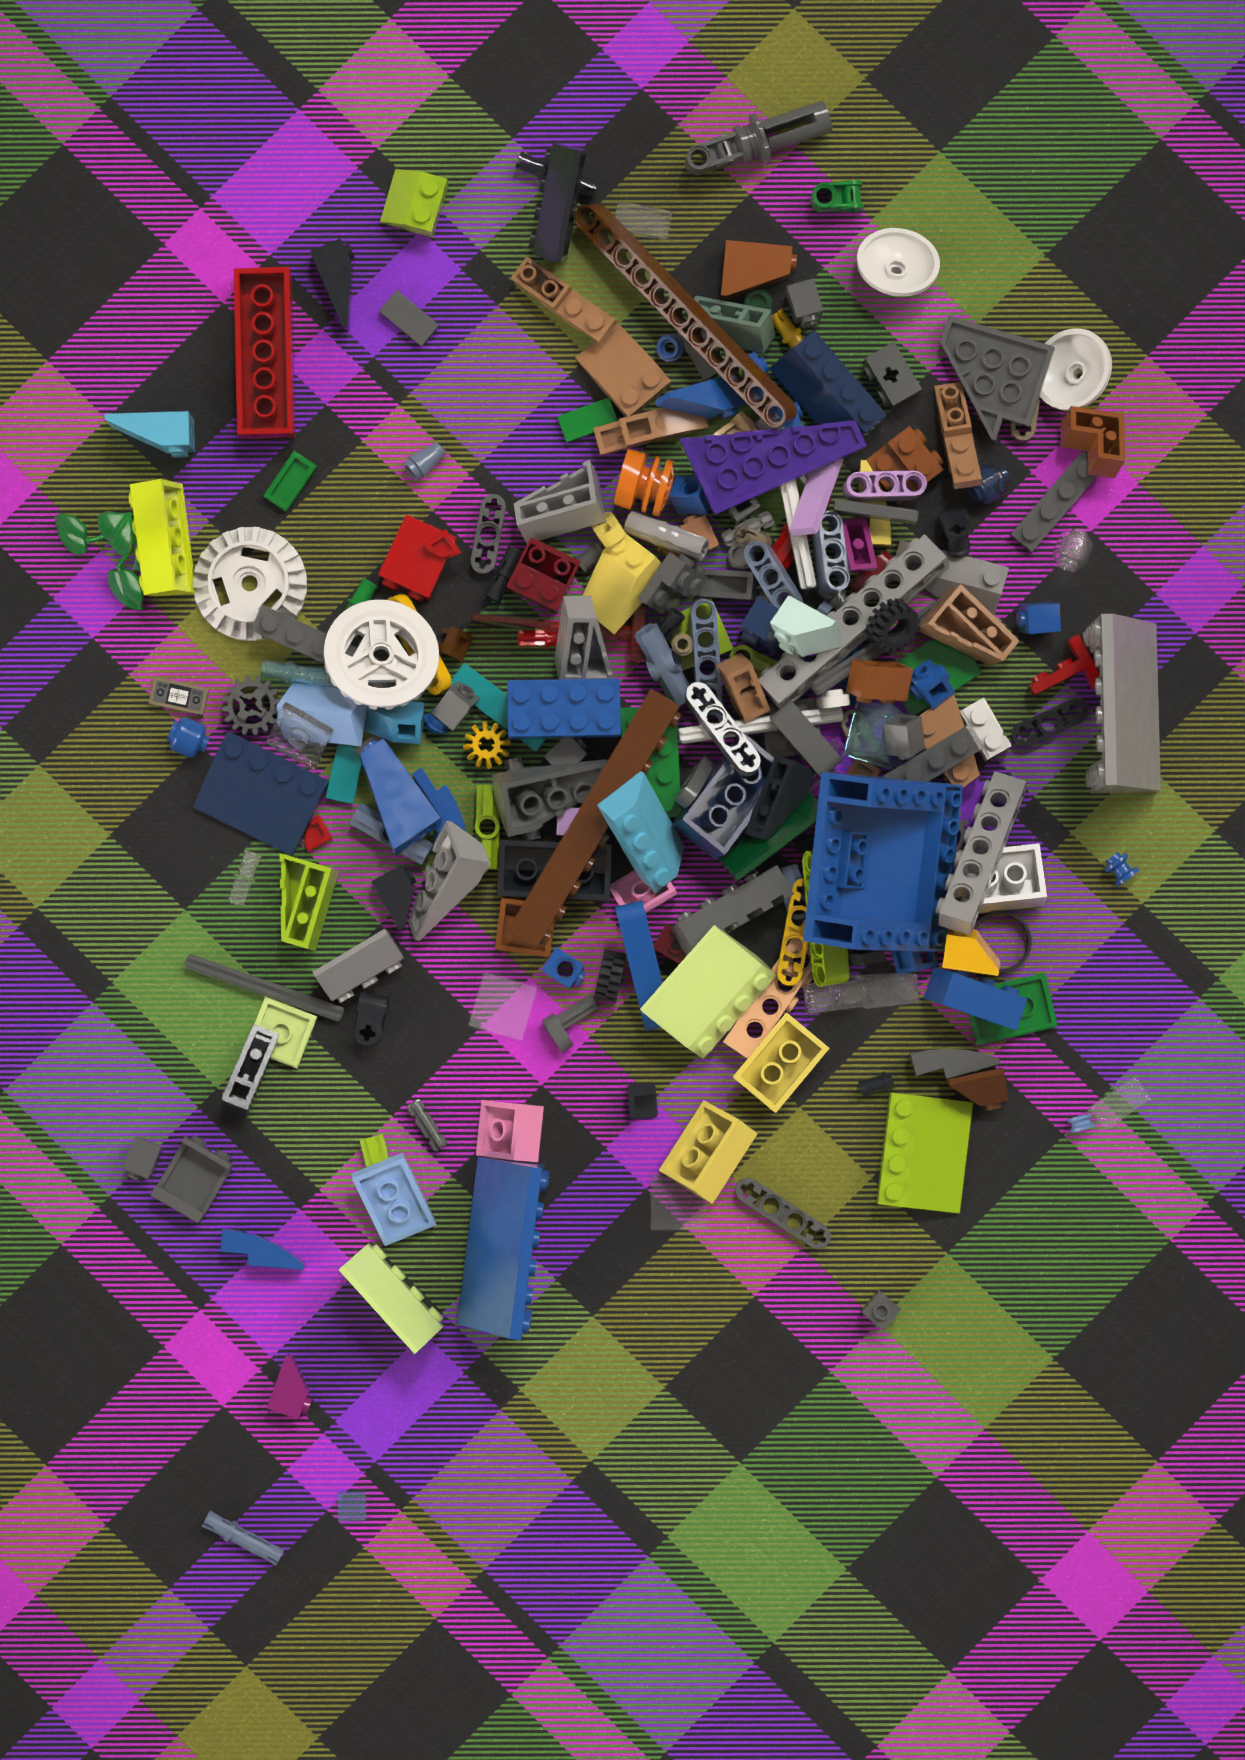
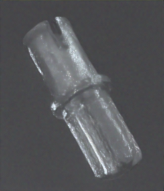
M247 850L244 852L245 854L238 873H234L236 879L228 899L230 903L237 906L245 904L251 884L256 881L253 878L259 860L262 857Z

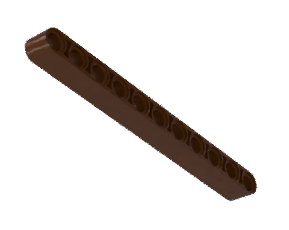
M595 203L581 206L576 210L574 220L578 228L766 424L771 427H779L791 423L795 419L797 409L793 401L605 206ZM590 211H591V212L593 213V215H594V221H593V223L591 222V220H590V218H589V212H590ZM608 231L612 233V242L608 239ZM627 250L631 253V261L627 259ZM646 269H647V270L649 271V273H650V280H649V281H648V280L646 279V277H645V271H646ZM665 289H666V290L668 291V293H669V300H668V301H667V300L665 299V297H664V290H665ZM683 309H685L688 313L687 320H685L683 317ZM702 328L705 329L707 333L706 340L702 337ZM721 348H723L726 353L725 360L720 355ZM740 367L744 370V379H742L739 375ZM759 387H760V388L763 390V392H764V398H763V399L760 398V396L758 395V388H759ZM778 407L781 408L783 412L782 419L779 418V416L777 415Z

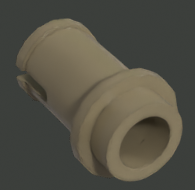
M742 526L737 531L736 536L739 537L736 540L741 544L748 545L750 542L760 541L770 547L772 545L771 537L764 531L757 532L747 526ZM759 549L757 552L762 553L764 549Z
M678 634L672 641V649L679 656H687L694 648L693 639L687 634ZM687 642L688 647L682 650L678 648V644Z

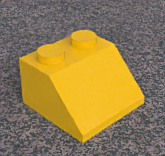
M948 928L942 968L998 976L1000 960L977 930L973 929L971 935H967Z

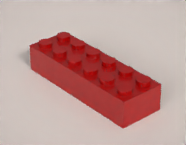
M290 267L234 268L237 435L240 439L296 438L292 272Z

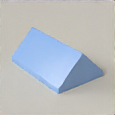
M292 683L276 706L285 738L361 746L367 705H357L353 699L345 698L338 687Z

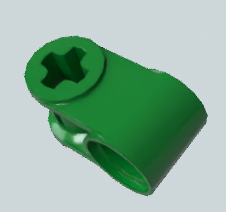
M846 180L818 184L810 196V204L815 211L820 213L864 210V204L861 203L860 187L863 186L861 180ZM826 192L830 196L831 201L826 204L820 203L817 200L816 194Z

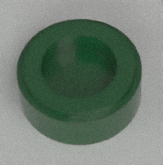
M754 289L746 295L744 305L771 310L772 299L765 290Z

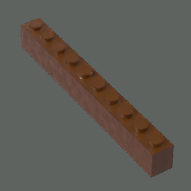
M650 689L516 915L508 932L535 948H538L540 944L543 946L547 944L553 933L549 928L554 919L558 922L561 920L567 910V907L563 905L567 897L571 896L574 898L582 884L578 881L583 871L588 874L596 861L592 857L596 848L603 849L610 837V834L606 833L609 825L597 805L640 771L646 776L653 764L649 760L654 750L658 753L661 751L668 739L663 736L668 727L674 729L682 715L677 712L680 705Z

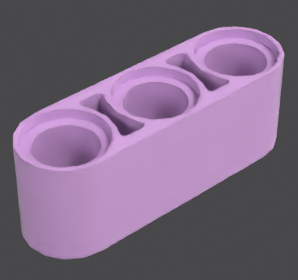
M919 471L855 472L844 482L842 491L848 500L855 502L915 500L924 492L927 481L925 476ZM880 480L887 481L891 487L890 492L881 491L878 482ZM906 480H914L918 484V491L912 492L908 490ZM851 481H859L863 485V492H854L851 489Z

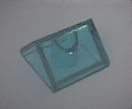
M856 702L844 755L894 770L898 767L899 758L898 756H891L886 753L883 723L897 714H906L892 704Z

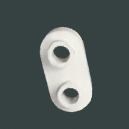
M842 689L827 690L821 694V697L815 698L817 709L850 705L849 694H843Z

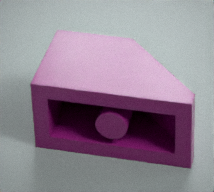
M867 518L842 520L849 572L877 570L878 567Z
M288 1353L285 1356L267 1409L298 1420L301 1414L307 1415L312 1399L308 1398L310 1390L294 1355Z

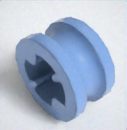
M1092 1113L1067 1119L1068 1123L1072 1124L1071 1133L1095 1127V1124L1090 1121Z

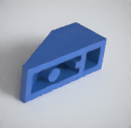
M722 377L670 391L655 400L658 407L710 419L722 416L723 420L737 415V409L747 404Z

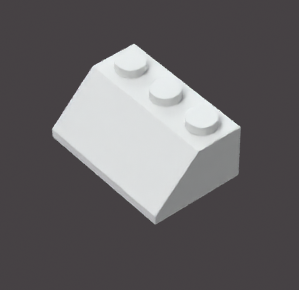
M1040 844L1004 848L980 913L1045 906L1047 894ZM984 850L974 851L976 854L980 855L986 853ZM968 873L965 875L968 878L977 877V875L973 873ZM959 897L960 902L968 900L965 897Z

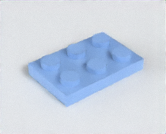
M403 1153L351 1174L352 1180L384 1246L436 1225L435 1218Z

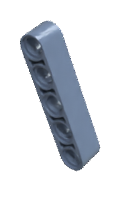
M700 598L695 600L690 607L691 637L694 644L692 650L694 683L701 682L708 687L714 688L716 698L723 706L721 676L716 666L720 663L717 610L713 602ZM703 603L708 604L711 609L710 615L705 619H699L696 616L697 606ZM704 631L710 632L713 638L711 644L706 647L700 646L697 641L699 634ZM710 659L714 663V670L710 674H702L699 669L700 663L703 660ZM695 692V698L703 703L701 693L697 694ZM704 703L702 710H700L701 712H703L706 708V705ZM710 712L707 714V716H716L718 723L722 722V717L719 713Z

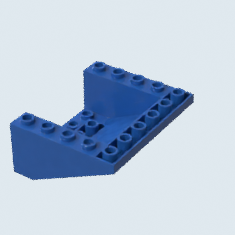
M821 772L803 941L854 950L944 952L947 928L939 925V914L935 912L939 899L945 898L948 890H945L949 874H953L963 785Z
M478 1157L458 1325L515 1340H521L523 1334H528L533 1310L527 1309L528 1305L531 1306L533 1288H528L529 1276L535 1277L537 1260L531 1259L533 1248H538L540 1231H535L536 1219L542 1220L544 1203L538 1201L541 1192L548 1188L550 1171H545V1164Z

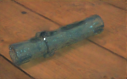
M264 659L261 664L260 671H264L261 672V677L281 679L285 683L290 684L294 681L338 688L332 684L326 669L296 665L292 661L280 663Z

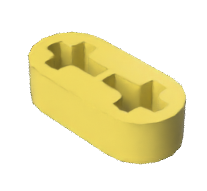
M605 512L606 522L591 527L603 545L610 547L624 537L625 531L612 512Z

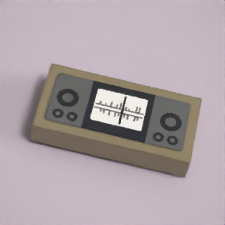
M154 676L149 704L204 716L209 688Z

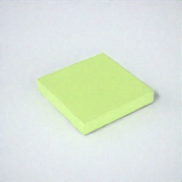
M265 996L255 1024L280 1034L271 1059L298 1069L318 1017Z

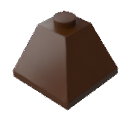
M995 1068L945 1079L947 1086L976 1105L986 1106V1111L1002 1108V1102L1008 1101L1004 1068Z

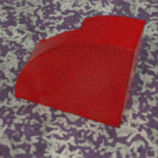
M446 529L423 544L429 553L440 558H452L462 554Z
M320 815L314 817L306 829L305 846L308 852L333 839Z

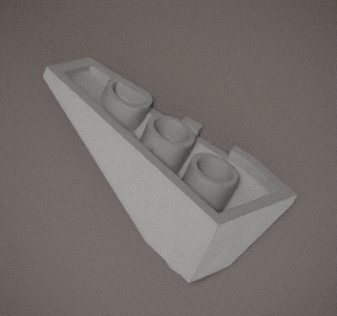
M900 540L896 552L897 557L906 551V547L910 542ZM941 550L947 556L949 567L924 589L939 599L947 589L962 584L990 613L995 615L1009 568L968 556L952 558L946 554V551ZM912 563L908 569L915 571L921 567V564Z
M451 821L445 822L434 843L432 851L436 853L433 865L426 867L424 873L427 876L424 891H418L408 921L414 939L418 941L437 925L480 882L483 874L489 869L490 860L483 844Z

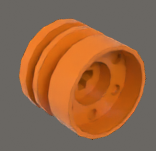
M628 449L613 505L631 510L636 499L642 500L641 512L646 514L649 502L655 503L652 516L659 517L668 502L674 480V461L667 459L664 471L658 470L661 457L656 456L650 468L645 466L646 453Z

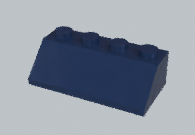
M815 330L809 332L769 367V370L816 425L856 421L863 436L887 415Z

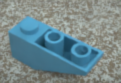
M410 701L408 705L403 707L401 705L395 706L390 710L377 707L376 710L369 709V706H367L364 731L392 742L421 744L425 703Z

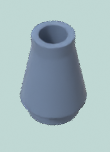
M435 442L431 446L407 456V461L403 465L410 476L417 481L420 478L424 479L446 454L442 447Z

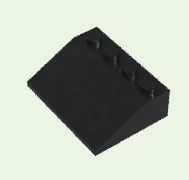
M556 143L552 144V149H546L544 165H548L547 176L541 177L539 192L543 193L542 204L537 203L534 220H538L537 232H531L529 247L533 248V255L558 263L567 260L587 149Z

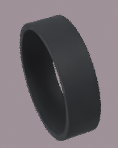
M995 911L980 918L973 929L976 930L979 924L986 918L1002 914L1016 919L1023 926L1027 935V949L1023 958L1010 968L999 969V972H1008L1018 968L1025 962L1031 951L1032 937L1027 924L1019 916L1007 911Z

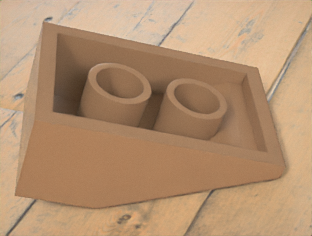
M618 322L601 345L594 341L575 357L624 417L638 414L671 386V380Z

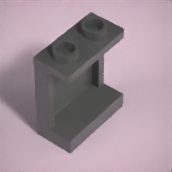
M192 1135L191 1138L187 1136L183 1138L182 1144L150 1195L195 1222L200 1223L235 1164L229 1161L231 1159L230 1155L220 1149H216L215 1152L205 1147L206 1141L196 1135Z

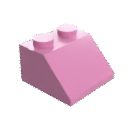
M481 1100L476 1155L515 1161L538 1162L544 1106Z

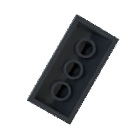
M500 840L497 896L528 897L560 842ZM605 844L603 849L596 848L592 855L596 861L588 874L583 871L578 881L582 884L574 898L568 896L567 899L609 901L612 845Z

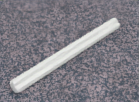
M779 426V427H772V428H770V429H776V428H778V429H785L784 426ZM796 480L780 486L788 529H790L800 501ZM789 531L800 588H813L816 586L807 535L793 536Z
M841 707L801 711L812 725L841 722L843 720ZM772 715L757 717L746 723L742 719L734 720L744 735L778 730L769 719ZM702 725L680 728L678 731L679 741L682 744L713 740ZM727 734L723 738L735 737V735Z

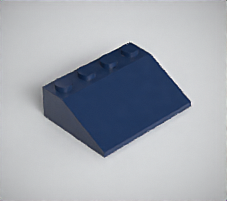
M227 731L193 808L294 856L329 785V781Z

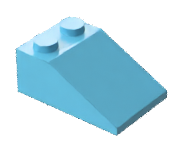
M188 411L104 414L105 421L111 428L161 451L170 453L171 457H188V453L195 452L194 419Z

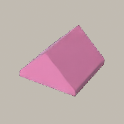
M635 870L610 885V891L619 906L642 900L645 913L650 912L678 894L671 882L655 893L638 877Z

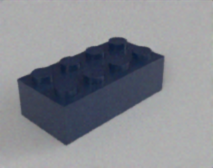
M746 734V738L758 752L761 759L758 771L751 776L740 775L725 755H723L712 769L696 798L686 809L683 808L671 824L714 860L727 853L749 823L774 760V757ZM738 738L733 741L730 747H734L739 743ZM742 747L738 751L743 757L741 765H749L751 768L753 759H745V757L742 755V751L745 748Z

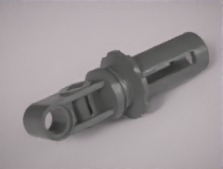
M821 100L762 121L758 119L757 115L752 113L749 115V124L747 126L733 127V133L723 134L707 142L692 146L685 158V168L692 175H702L716 169L732 166L740 161H743L746 165L756 158H761L766 165L770 164V154L772 155V152L831 133L833 131L832 122L827 107ZM809 120L811 121V124L766 138L768 134ZM696 154L701 155L705 159V164L697 166L693 164L691 157Z

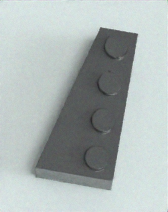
M778 865L761 875L758 871L744 878L745 884L737 888L736 884L728 887L721 892L723 897L716 901L713 897L698 905L700 910L692 914L688 910L676 917L677 924L670 929L685 955L687 956L714 925L728 934L794 895Z

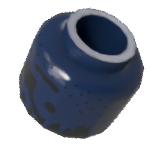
M988 463L980 468L982 485L967 487L976 502L981 501L984 504H990L1008 492L1007 482L1010 481V477L1004 467L999 468L993 463Z

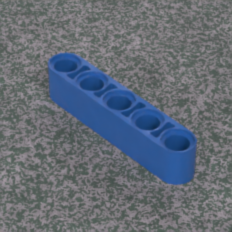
M642 900L615 907L640 1008L662 985V978ZM641 1011L645 1031L661 1028V1026Z

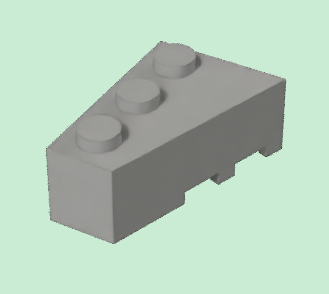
M590 459L582 463L583 468L571 475L565 473L560 476L561 480L547 489L543 486L514 503L517 526L526 544L530 537L540 541L606 522L599 477Z
M563 596L554 657L559 680L613 679L608 654L591 596Z

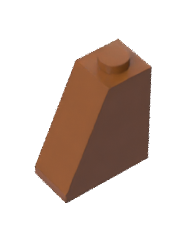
M726 240L720 300H728L749 293L754 289H760L789 279L790 271H796L797 255L792 254V246Z

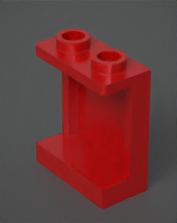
M406 514L378 574L383 579L382 584L396 591L398 587L408 590L407 596L422 602L424 598L430 600L448 558L432 555L424 548L423 544L441 533L442 530ZM450 535L456 544L458 541L457 537Z

